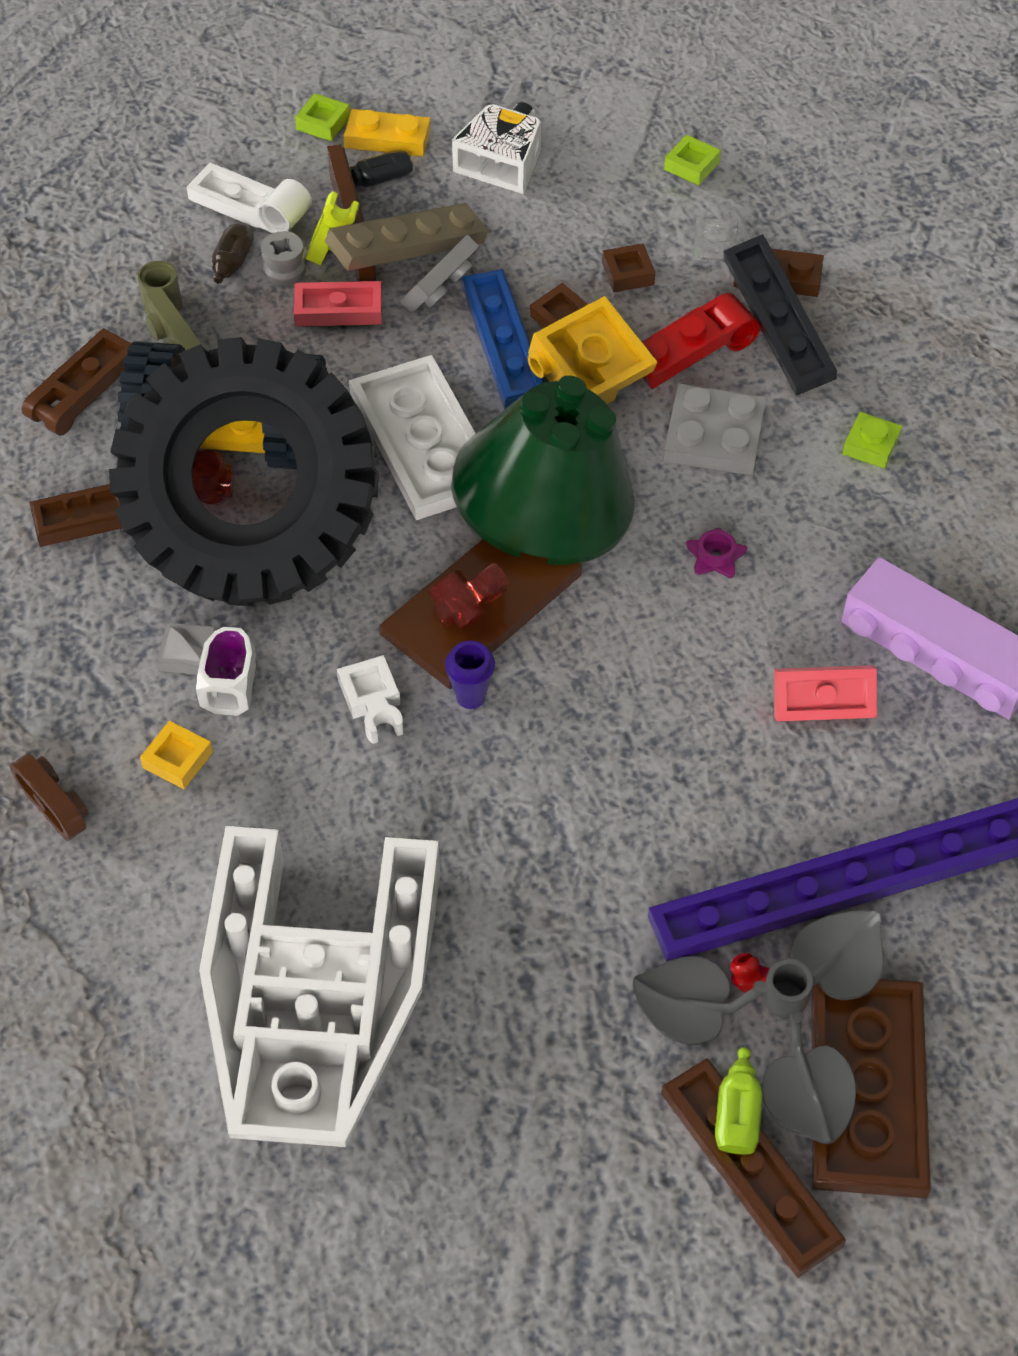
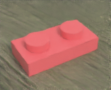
M381 281L295 283V327L382 325Z
M873 665L774 669V718L776 721L877 718V668Z

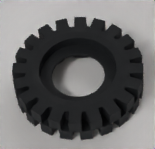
M242 337L218 339L217 349L206 351L199 344L179 353L182 363L173 369H170L163 363L146 378L152 385L143 397L134 392L122 412L129 418L126 429L115 430L110 450L118 458L117 468L109 469L111 494L119 499L120 507L115 509L123 531L132 536L136 543L133 547L149 565L159 570L162 576L185 590L211 601L215 599L224 601L228 605L253 606V602L265 601L271 605L293 599L292 593L301 589L309 592L328 580L325 575L335 565L342 568L356 551L352 545L359 534H366L374 514L370 509L372 498L378 496L379 473L375 469L377 453L372 434L365 423V418L344 385L332 372L329 374L325 371L319 361L298 349L296 353L287 351L282 343L258 338L257 345H248ZM236 421H256L276 429L289 442L297 462L296 485L286 505L271 518L250 525L231 524L212 515L199 500L193 483L194 460L202 443L218 428Z

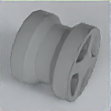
M281 231L272 233L263 239L261 254L264 259V276L269 282L278 286H290L304 278L306 268L305 260L303 259V241L298 235L292 232Z

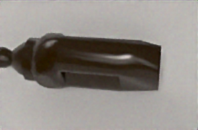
M233 224L224 230L212 255V268L215 272L213 280L215 283H222L224 278L230 277L242 267L254 241V232L250 227L242 224Z

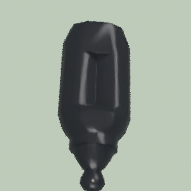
M392 151L360 160L350 167L355 187H368L407 176L413 171V165L405 151Z

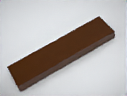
M341 144L327 146L330 180L333 191L338 193L336 203L339 208L348 209L353 201L359 202L345 149ZM360 203L353 224L365 222ZM375 266L355 269L357 281H376Z
M706 1058L664 1084L661 1094L795 1276L799 1278L842 1249L846 1239L761 1127L759 1142L752 1154L727 1153L718 1149L715 1139L718 1092L724 1078L711 1061Z

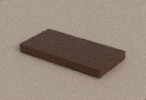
M482 539L380 624V635L448 689H451L452 685L445 669V661L448 654L457 644L464 641H476L483 644L493 653L581 576L582 565L579 563L548 565V558L522 552L519 558L497 549Z
M879 979L876 986L868 994L850 1000L831 998L824 993L819 983L812 987V1049L819 1046H829L836 1049L846 1059L854 1075L856 1096L850 1122L843 1134L834 1143L822 1144L812 1139V1190L928 1198L931 1192L923 982Z

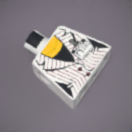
M524 102L517 103L512 110L494 104L487 105L452 139L453 172L524 194L541 149V121L536 118L534 108Z

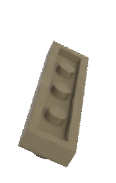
M462 203L329 228L325 242L345 269L350 271L449 251L467 234L477 245L483 244L489 230L468 204Z

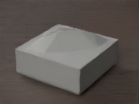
M167 622L157 658L159 672L198 675L204 643L215 631V627Z

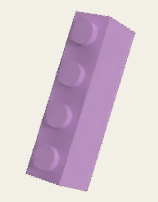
M878 557L848 592L841 622L849 626L856 634L868 637L890 650L897 658L910 662L933 675L943 685L951 686L974 699L984 709L996 712L1010 720L1018 709V635Z

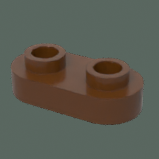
M27 753L9 765L20 788L65 840H71L86 829L83 818L88 816L89 812L85 804L72 789L65 793L57 784L59 777L45 757L41 756L35 759L31 754Z

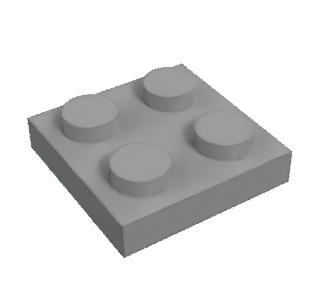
M678 383L664 447L663 462L753 476L767 397Z

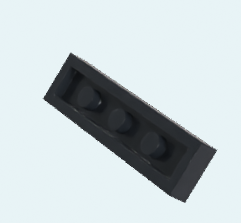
M762 234L723 250L724 261L753 316L760 323V329L795 395H800L836 380L837 369L765 236Z

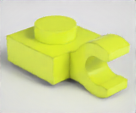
M334 191L327 197L324 210L314 229L305 257L306 260L320 266L328 250L332 251L325 242L329 228L353 224L359 208V202L353 201L348 209L339 208L335 204L338 193Z

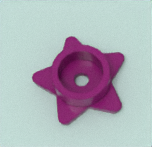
M721 528L705 532L699 540H688L686 542L687 549L697 558L694 572L697 575L716 571L728 578H733L736 572L734 561L747 552V546L737 544L733 536L722 531ZM712 552H719L720 555H713Z

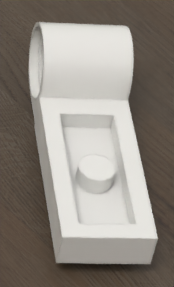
M209 163L186 187L188 200L271 233L289 232L312 206L310 193L296 180L284 179L274 189L213 163Z

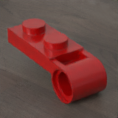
M724 293L642 341L657 361L654 371L642 379L651 389H654L724 345L731 351L743 350L757 338L761 328L760 323L734 294Z

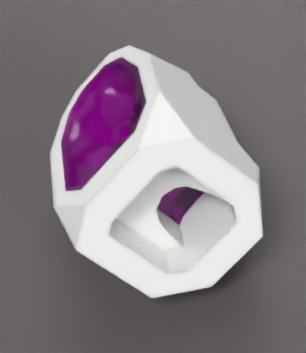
M222 627L214 631L203 646L196 692L199 706L214 714L239 716L249 709L252 700L256 652L253 642L242 628Z

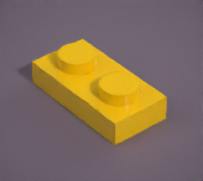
M351 109L343 135L344 148L384 153L405 151L410 156L424 157L431 132V118L411 114Z

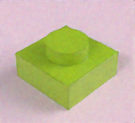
M314 93L295 116L296 130L332 141L348 121L350 105Z
M686 134L665 156L664 170L696 185H700L720 163L721 149Z
M859 412L845 440L842 454L885 469L900 439L903 426Z

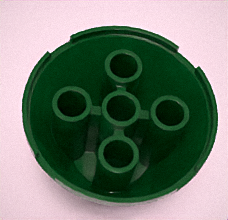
M563 376L559 381L541 383L529 389L473 435L460 449L453 466L451 491L454 502L463 519L486 542L519 558L522 552L548 558V565H570L590 561L609 552L623 539L634 513V493L615 425V413L610 410L603 399L587 389L583 380L575 376Z

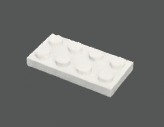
M429 355L349 380L350 394L364 416L365 423L414 518L419 520L456 508L457 506L451 491L454 462L463 445L476 433L434 357Z

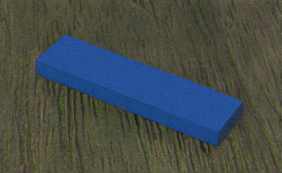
M500 269L462 276V289L505 410L529 389L545 382L543 378H538L529 366L528 351L530 341L504 270Z

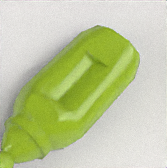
M742 1047L737 1051L739 1059L728 1069V1075L722 1080L719 1087L715 1139L717 1147L721 1151L734 1154H752L759 1142L763 1092L756 1078L757 1072L749 1061L751 1052L748 1048Z

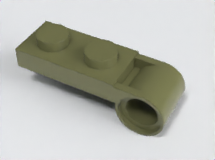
M152 261L143 265L138 271L137 277L144 311L147 314L146 323L152 337L156 341L162 339L167 344H180L185 350L201 344L179 313L182 309V299L176 268L166 261Z

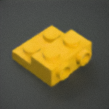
M606 296L534 333L528 351L529 366L538 378L546 376L551 382L559 381L563 376L578 377L585 382L587 389L597 394L606 404L615 400L619 390L652 373L657 364L655 358Z

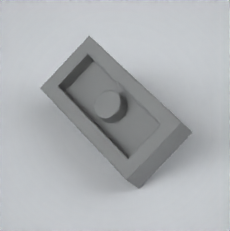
M467 234L399 302L411 314L423 302L431 308L448 291L442 283L448 277L455 283L473 266L467 258L479 246Z

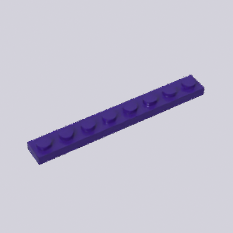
M1018 798L649 907L648 919L667 962L675 958L692 956L1018 857Z

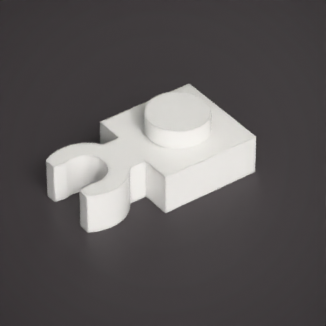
M384 655L337 669L338 682L353 719L365 715L364 723L367 739L372 744L378 742L376 727L381 723L391 724L397 736L403 735L402 714L395 707L400 705V693Z

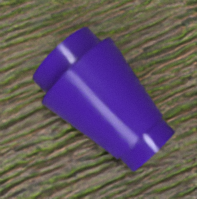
M476 641L461 642L448 654L445 661V669L458 704L466 709H475L480 707L485 701L495 670V659L483 644Z

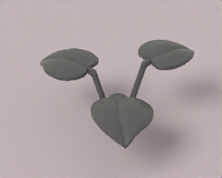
M847 911L826 916L808 924L796 935L792 943L790 959H782L774 963L769 969L766 982L756 981L752 989L730 1003H725L730 992L729 981L725 973L716 963L698 956L675 958L651 971L636 975L633 978L634 993L642 1012L658 1031L673 1041L687 1045H701L715 1040L722 1030V1013L733 1014L759 996L763 997L764 1003L771 1013L781 1018H789L791 1024V1044L794 1057L784 1056L775 1059L766 1069L761 1084L764 1105L774 1120L783 1127L822 1144L834 1143L847 1128L853 1114L856 1096L854 1075L846 1059L832 1047L819 1046L804 1053L801 1029L803 1017L801 1013L807 1007L812 987L819 983L825 994L838 1000L860 998L868 994L876 986L881 976L884 962L881 939V915L877 911Z

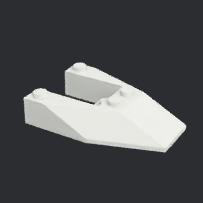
M225 826L199 973L229 1138L346 1147L423 990L435 921L440 878L439 841L385 837L373 933L274 926L284 866L279 830Z

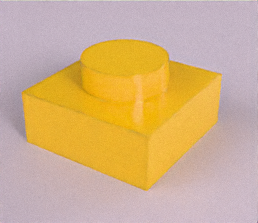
M169 720L140 756V761L143 769L185 789L212 755L213 749L211 741Z

